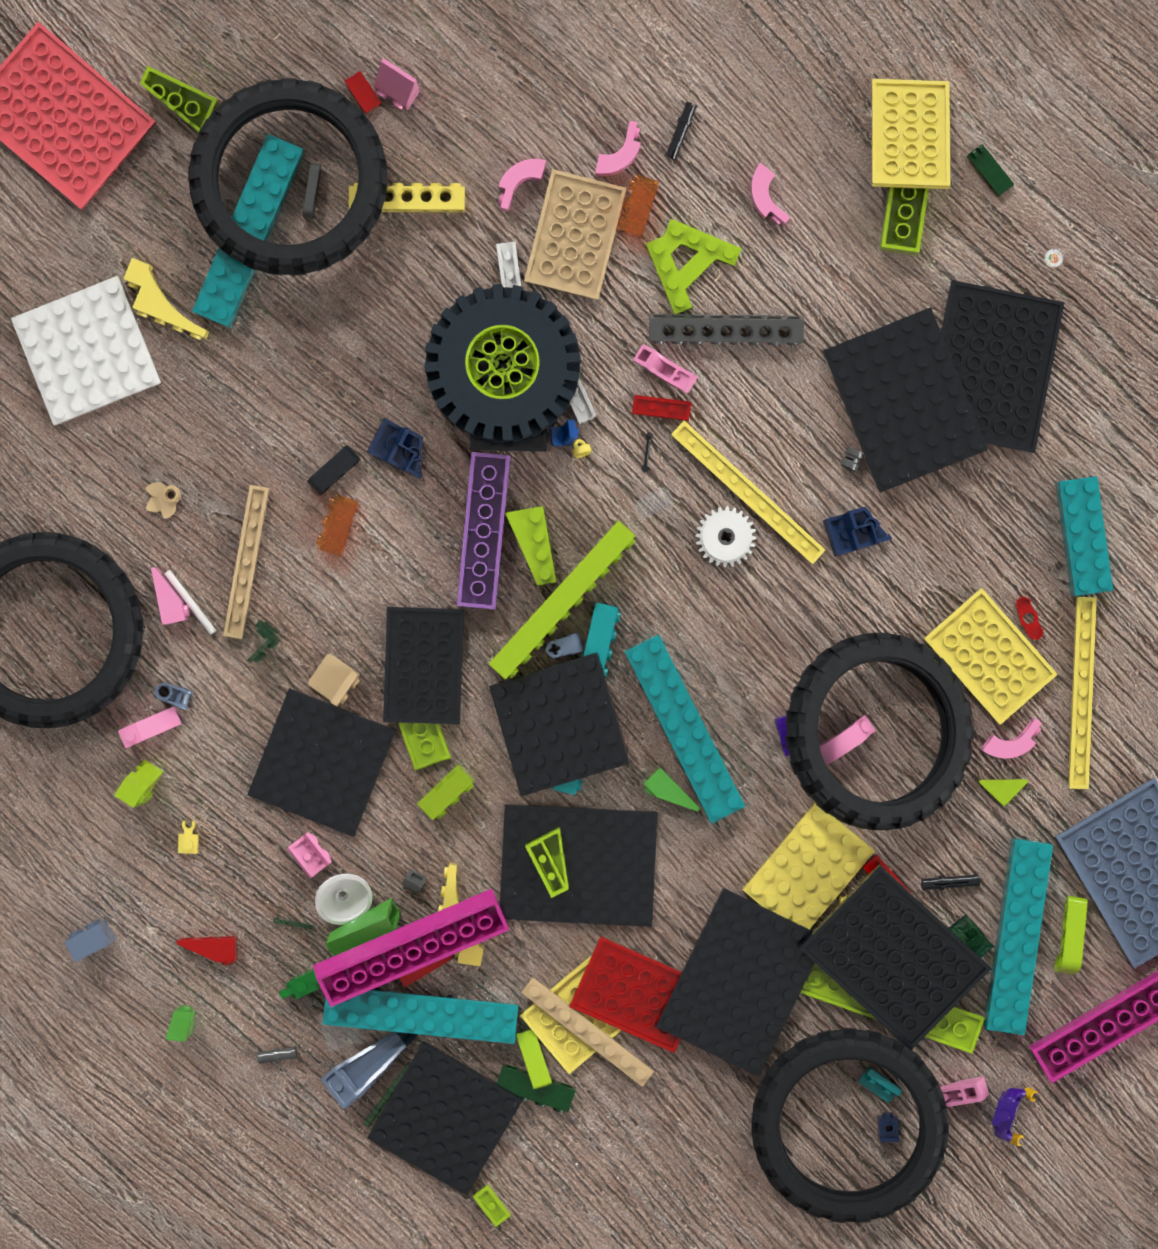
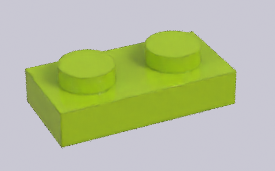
M489 1184L473 1195L475 1201L495 1227L511 1216L509 1210Z

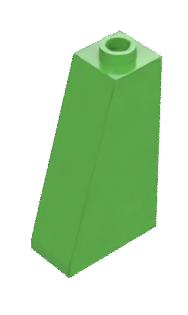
M393 899L386 900L330 932L326 942L329 952L336 956L396 930L401 912Z

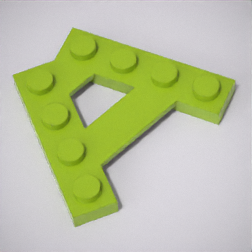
M673 219L670 220L663 237L646 243L674 314H679L692 308L686 289L715 260L734 267L742 249ZM680 245L697 251L677 271L671 254Z

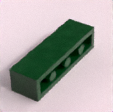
M505 1063L502 1065L497 1084L522 1097L523 1101L529 1099L535 1101V1104L538 1106L546 1107L547 1105L553 1107V1110L559 1113L569 1112L576 1091V1087L551 1079L552 1084L533 1090L526 1070Z

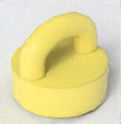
M576 439L573 442L574 449L572 453L574 458H582L592 452L590 444H586L583 440Z

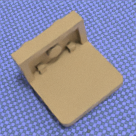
M327 654L308 681V685L331 700L332 704L339 706L340 703L343 705L348 699L349 695L347 693L350 688L354 689L360 681L358 679L360 673L332 654Z

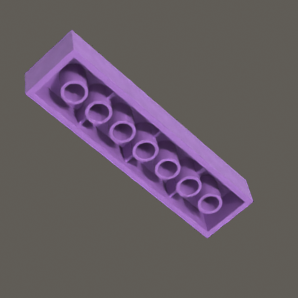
M472 452L457 606L496 609L511 459L509 455Z

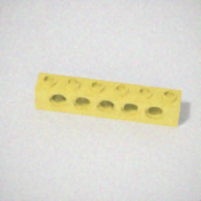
M354 183V186H349V209L355 198L358 183ZM392 183V186H387L386 193L393 194V199L390 202L384 201L382 212L465 213V186H461L459 183H451L450 186H442L440 183H431L430 186H423L422 183H412L411 186H403V183ZM405 193L413 195L412 200L409 202L403 201L402 196ZM425 193L432 195L431 200L428 202L421 200L422 195ZM442 194H450L451 199L448 202L441 201Z

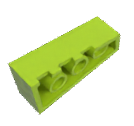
M147 66L140 81L143 87L198 132L205 120L212 115L214 109L221 104V100L150 66Z
M543 506L505 513L537 585L556 583Z

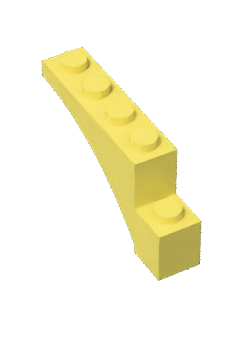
M132 258L124 280L128 282V286L138 290L141 287L132 307L137 310L136 314L147 318L148 315L154 317V322L164 326L165 323L173 325L172 329L183 333V330L190 332L189 336L200 340L201 337L207 339L209 331L186 319L166 299L153 276V267Z
M450 863L449 867H445L443 878L447 879L446 886H442L441 897L444 898L443 905H439L438 911L459 903L456 863ZM476 944L455 953V958H458V963L481 966L484 945Z

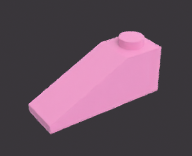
M156 567L151 568L162 625L188 620L187 616H190L188 605H185L183 599L162 572Z
M171 707L118 730V733L125 748H129L182 723L175 707Z
M984 1076L940 1086L947 1107L981 1102L989 1095Z

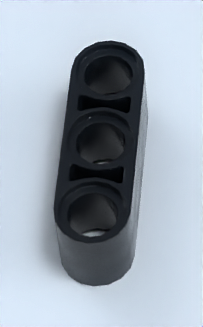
M346 445L307 480V483L321 496L354 467L361 458L349 445Z

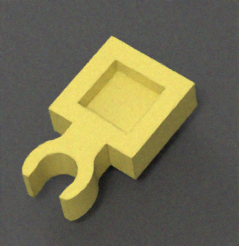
M184 820L182 823L184 834L180 833L178 835V853L198 854L199 834H193L196 822L193 820L192 827L188 828L186 820Z

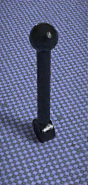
M650 432L646 434L647 443L644 465L642 466L643 472L649 471L648 458L650 442L653 438V434Z

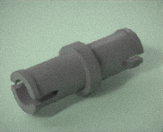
M296 1046L282 1049L276 1047L274 1050L257 1052L259 1064L274 1061L280 1063L281 1060L297 1059L298 1057Z

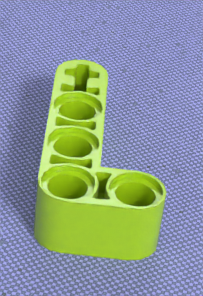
M1066 897L1060 954L1057 955L1055 960V972L1076 975L1081 969L1088 903L1086 898Z

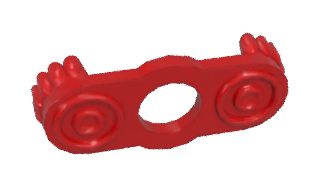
M1022 596L1015 603L1019 622L1030 639H1041L1044 629L1041 628L1038 622V614L1033 610L1032 600ZM1026 613H1031L1034 616V621L1031 624H1027L1023 620V616Z

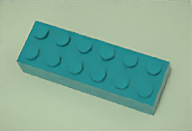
M1098 477L1055 482L1071 596L1113 591Z

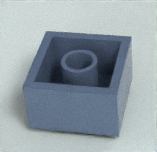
M97 919L85 926L86 930L83 931L80 928L68 935L69 939L64 943L74 962L91 955L116 940L106 919L102 922Z

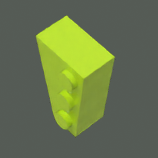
M145 759L140 766L136 767V773L132 771L123 780L114 794L115 797L132 808L149 802L153 796L151 791L164 772Z
M459 763L417 805L432 820L435 818L439 820L447 813L445 809L449 805L453 807L461 799L459 797L461 793H467L475 786L473 784L475 779Z
M560 827L525 844L551 898L569 889Z

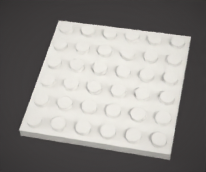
M119 276L11 318L54 426L161 384Z

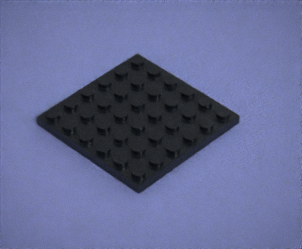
M597 652L489 686L521 797L631 764Z
M289 688L247 795L355 837L396 729Z
M423 1041L367 1139L467 1196L521 1105L523 1098Z

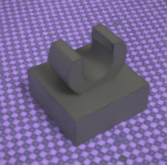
M410 869L402 883L404 885L403 889L406 890L408 887L413 890L412 894L415 895L420 892L427 877Z

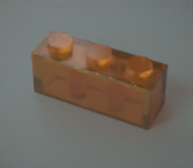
M638 174L636 179L632 178L629 187L632 193L630 197L626 196L623 205L626 211L624 216L620 215L617 224L620 227L619 232L639 239L642 238L659 181Z
M335 494V497H331L328 508L331 510L329 516L325 515L322 526L325 528L323 534H319L316 542L319 545L318 549L342 556L359 501Z

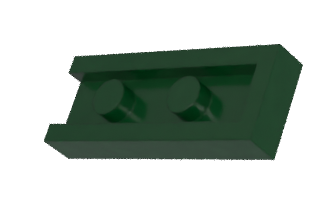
M983 144L966 156L998 197L1014 185Z

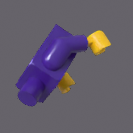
M1026 1087L1025 1089L1009 1088L1006 1092H1002L991 1124L994 1126V1135L996 1137L1009 1141L1010 1144L1021 1146L1019 1139L1024 1138V1136L1011 1133L1021 1098L1034 1102L1036 1099L1032 1096L1034 1093H1038L1036 1090Z

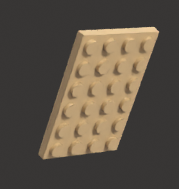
M552 169L524 282L599 300L627 188Z

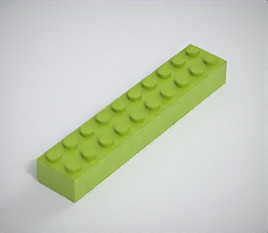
M618 520L491 660L489 665L505 680L508 677L512 679L519 671L518 665L521 662L525 664L532 657L530 652L534 648L538 650L545 642L543 638L547 634L551 636L558 628L556 623L560 619L564 621L571 614L568 610L573 605L577 607L582 602L583 598L581 596L585 591L590 593L597 585L595 580L598 577L602 579L610 571L607 567L611 563L615 565L621 559L622 555L620 553L624 548L627 551L636 542L633 540L635 535Z

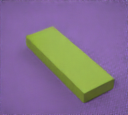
M532 1030L516 1034L533 1090L552 1084L536 1034Z

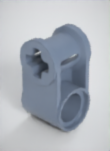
M579 633L551 641L546 646V654L550 658L568 656L584 651ZM552 644H554L555 647L560 648V650L557 651V655H554L553 652H549V649L552 648Z
M166 682L159 684L155 689V695L158 699L184 710H188L187 704L190 696L194 694L189 689ZM162 686H166L169 689L167 697L160 694Z

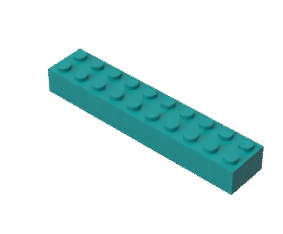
M267 134L232 215V219L254 237L268 242L305 155L302 148ZM218 248L192 312L231 329L255 270L242 265Z
M659 634L624 651L710 823L712 824L745 807Z
M1011 837L985 1020L983 1023L987 1030L1025 1035L1053 844Z
M372 989L330 1007L325 997L322 1025L515 1044L519 1004Z

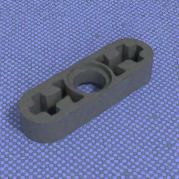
M312 162L310 165L303 218L313 219L322 169V164Z

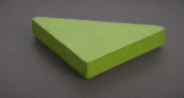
M1027 779L979 780L978 782L1002 806H1005L1029 781Z

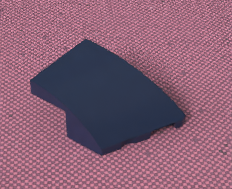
M383 418L366 452L418 479L422 477L421 448L423 446V437L408 428L400 427L392 421Z
M866 507L854 509L842 515L823 520L834 557L892 539L891 535L887 534L879 526L878 520L872 517Z

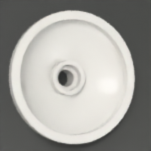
M339 874L329 878L319 887L315 896V907L320 917L336 925H344L364 914L370 909L372 904V891L369 884L363 878L354 874Z

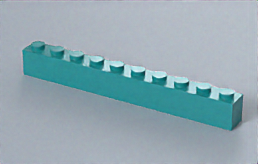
M596 602L583 656L597 652L606 678L608 668H605L606 660L610 661L612 649H609L610 641H615L617 631L613 630L615 623H619L621 612L618 611V607ZM575 780L553 787V790L575 795L576 791L581 789L582 780Z

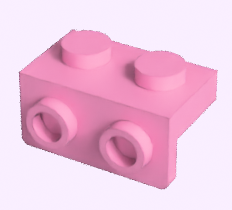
M307 832L286 849L310 879L332 861L330 860L329 853L325 849L322 850L319 846L318 839L313 834Z

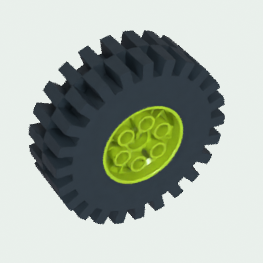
M494 284L492 288L483 290L482 287H479L466 297L464 295L458 297L450 309L446 308L441 313V319L437 324L433 325L429 343L427 342L424 368L428 381L427 384L433 399L444 416L456 425L459 430L473 435L474 438L479 440L485 439L494 443L520 442L525 438L541 434L543 430L553 426L563 412L565 413L577 389L580 374V352L578 341L570 327V322L565 315L563 316L558 311L557 306L552 301H546L536 291H525L522 286L513 285L510 288L503 287L502 284ZM501 335L500 345L496 344L494 336ZM506 340H512L514 347L506 349L503 343ZM521 342H524L527 345V347L521 351L516 350V348L521 344ZM489 343L495 346V350L492 353H487L484 350V347ZM478 351L484 354L485 358H475L474 354ZM520 354L527 357L526 363L519 364L516 361L517 356ZM500 360L502 362L508 360V362L506 363V369H504L503 367L498 369V367L500 366ZM481 362H487L489 368L487 371L482 372L478 369V365ZM521 368L532 369L531 377L522 373ZM512 373H519L521 380L514 383L510 380V376ZM487 375L489 379L481 386L477 380ZM498 376L502 379V383L499 386H493L491 379ZM509 382L513 393L505 394L504 383Z

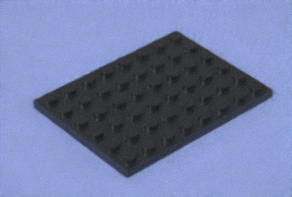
M951 280L941 333L984 441L988 445L1035 453L1065 302Z
M931 307L823 350L879 493L988 450Z
M505 804L500 908L505 919L652 927L658 812ZM560 827L569 889L551 898L525 844Z
M880 864L799 946L801 951L910 1050L992 969Z
M723 887L655 1026L754 1075L760 1076L815 964L799 949V946L813 931Z

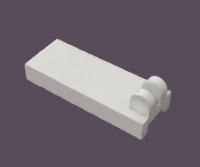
M516 243L496 244L501 284L503 287L510 288L513 285L521 286Z
M579 378L577 389L570 405L579 424L589 419H594L597 415Z

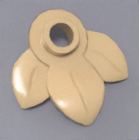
M155 482L145 488L152 495L147 503L146 510L150 512L161 511L164 519L171 517L175 513L176 503L181 498V492L176 486H165L160 482ZM171 491L175 493V496L172 499H170L168 496L169 492Z

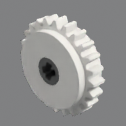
M726 506L725 511L718 507L717 513L711 510L712 515L705 514L704 516L707 520H700L702 527L696 528L700 531V534L695 535V537L700 538L696 545H701L702 547L698 551L705 552L703 558L710 557L709 563L715 560L716 566L720 562L723 563V567H726L727 563H730L731 567H733L734 561L741 564L740 558L746 560L747 556L745 554H752L749 548L755 547V544L751 543L752 540L757 539V537L752 536L756 529L750 528L753 522L748 523L747 519L749 516L742 517L743 511L736 513L735 507L732 511H729L728 506ZM723 532L726 534L730 533L729 542L721 540Z

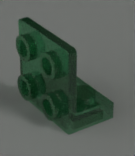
M266 619L259 620L255 626L258 628L256 630L258 634L263 638H268V640L247 660L249 663H259L267 655L265 651L268 648L273 649L280 642L278 638L281 634Z
M967 914L949 927L952 932L980 957L994 948L986 935Z

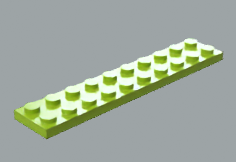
M816 963L814 964L800 993L877 1020ZM954 1006L925 1037L972 1054L985 1017Z

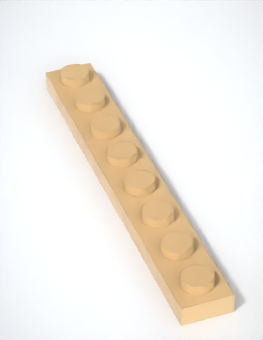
M255 485L249 486L223 636L243 639L270 488Z
M532 977L521 991L527 998L642 1087L653 1074L654 1070L580 1012L570 1008L567 1002L536 978Z

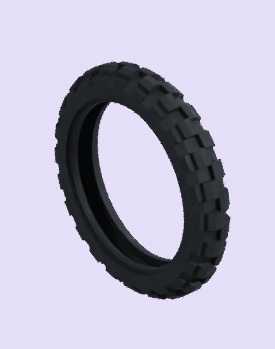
M297 78L269 79L235 92L232 97L219 104L214 109L212 115L205 120L199 130L196 141H194L190 154L191 159L188 166L190 196L196 215L205 232L229 257L255 271L266 272L267 274L279 276L307 275V273L327 269L331 265L344 260L360 244L362 245L370 235L373 227L377 224L386 199L388 175L383 146L372 123H370L362 110L355 103L348 100L345 95L334 89L327 88L321 83L310 80L303 81L297 80ZM282 110L311 113L332 124L350 144L358 164L357 191L353 203L344 218L323 236L309 242L292 245L270 243L246 232L227 212L219 191L221 159L233 136L253 119L267 113Z
M52 532L28 533L0 542V578L11 570L31 562L55 561L72 566L88 576L100 589L109 606L113 623L112 644L108 657L94 679L79 691L59 699H35L21 695L0 682L1 718L16 725L30 728H57L72 725L94 716L120 695L132 678L141 655L144 633L143 618L140 609L141 605L131 581L118 566L117 562L107 553L97 548V546L74 536Z
M868 633L837 642L830 648L825 649L807 666L790 697L791 702L789 710L786 712L785 720L787 725L785 741L794 775H797L801 783L800 786L807 796L811 797L821 810L842 823L860 829L893 830L912 826L914 823L923 821L947 803L952 797L951 794L960 786L965 776L964 771L966 766L969 765L972 755L971 742L974 740L970 702L966 700L963 692L965 689L959 678H956L951 671L952 668L943 658L937 656L934 650L923 643L920 644L914 641L912 638L889 633ZM868 662H885L897 665L917 677L931 694L936 704L941 724L939 752L927 777L908 794L897 799L882 802L861 798L840 785L827 768L818 741L819 714L829 690L846 672Z
M842 1028L841 1030L819 1032L817 1035L804 1038L795 1043L788 1051H784L775 1060V1063L763 1077L760 1087L756 1092L751 1117L753 1146L761 1169L776 1191H779L788 1202L817 1218L829 1219L831 1222H856L857 1224L893 1215L895 1211L903 1207L906 1208L914 1202L920 1193L925 1192L944 1160L949 1137V1118L944 1095L932 1071L915 1052H912L896 1039L884 1036L879 1032L857 1030L856 1028ZM860 1060L876 1064L888 1070L906 1086L918 1108L919 1134L911 1157L896 1175L872 1188L842 1191L814 1182L794 1165L782 1142L780 1119L789 1093L797 1082L810 1071L834 1061Z

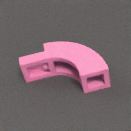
M629 121L625 143L618 152L611 155L599 154L595 176L606 177L618 174L633 163L641 145L640 142L634 141V139L638 140L640 128H636L637 122Z
M524 160L512 166L504 174L498 186L499 190L505 191V193L500 194L498 201L502 211H509L513 194L521 183L529 180L541 182L546 167V160Z
M760 163L751 182L752 203L763 219L770 214L773 222L784 226L790 217L777 207L769 196V184L774 179L775 174Z
M644 344L633 359V361L662 381L687 394L698 378L695 374L674 364L656 350Z
M866 715L861 716L846 729L819 745L826 765L861 744L876 731Z
M1032 718L1020 735L1012 740H1001L991 734L980 750L998 758H1014L1023 755L1035 746L1036 742L1030 738L1032 736L1035 737L1040 732V725L1042 723L1036 718Z

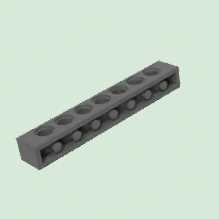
M649 314V341H653L655 344H663L664 341H672L673 344H683L684 341H691L692 344L710 342L711 344L719 345L722 342H730L732 345H739L741 342H749L750 345H760V342H768L769 345L787 343V345L795 346L803 343L804 339L803 316ZM666 326H672L674 328V330L671 333H665L663 331L664 327ZM685 326L693 328L691 333H684L682 330ZM705 326H710L712 331L705 334L702 332V329ZM728 326L731 328V331L728 334H723L721 329ZM743 327L751 329L748 334H742L740 330ZM762 327H768L770 329V331L767 334H761L759 332ZM782 327H787L789 329L788 333L785 335H781L779 333V330Z

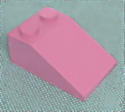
M383 58L374 83V88L377 91L376 94L383 99L389 98L392 100V105L396 108L408 110L420 92L417 80Z

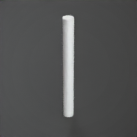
M171 570L167 571L164 575L210 635L215 633L217 630Z

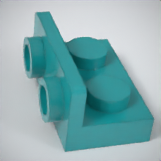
M867 1066L858 1080L861 1085L888 1103L892 1101L895 1095L899 1097L903 1091L899 1086Z

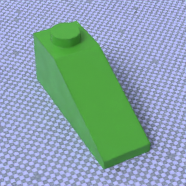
M661 767L643 782L646 786L644 790L651 797L655 795L657 798L695 811L700 810V807Z
M180 1005V1008L174 1010L166 1034V1040L185 1042L194 1033L196 1009H191V1006Z

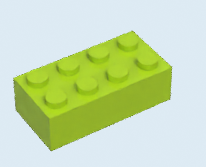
M888 187L879 250L918 255L929 188Z

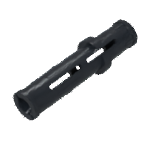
M691 102L685 103L682 115L678 117V125L665 154L667 158L671 157L670 159L677 160L687 130L692 125L691 120L697 105H692Z
M979 874L952 877L940 875L938 878H921L923 891L932 889L944 891L945 888L980 886Z

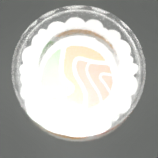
M1057 248L1048 250L1044 255V262L1050 268H1057L1064 261L1063 252Z

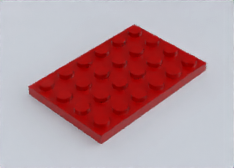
M600 936L569 1007L675 1053L681 1039L657 1028L655 1025L682 971Z

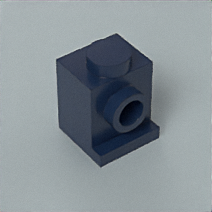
M884 1112L882 1115L877 1116V1135L880 1142H899L898 1117L892 1112ZM887 1125H892L890 1131L886 1130Z

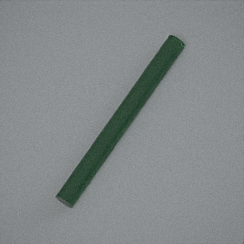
M407 1062L364 1120L363 1124L369 1128L387 1104L411 1062Z

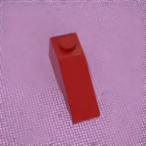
M237 936L179 938L177 940V945L215 962H221V965H231L233 961L238 959Z

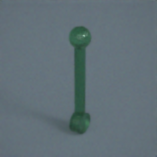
M279 917L273 919L276 925L281 923L306 929L313 928L311 924L281 920Z

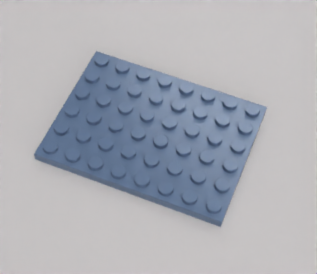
M1152 778L1055 836L1134 969L1158 955V782L1155 778Z

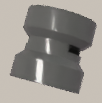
M847 447L845 451L846 456L841 460L840 465L857 472L859 469L858 464L865 455L856 449Z

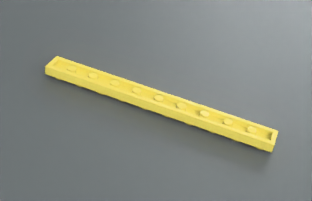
M683 421L671 434L672 437L811 564L822 555L825 549L688 423Z
M1076 597L1068 788L1089 789L1097 597Z

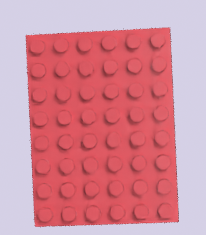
M40 22L35 24L0 66V141L81 210L84 209L156 124L155 120Z

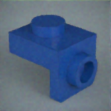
M567 420L562 427L550 428L552 446H570L577 439L579 431L575 420Z

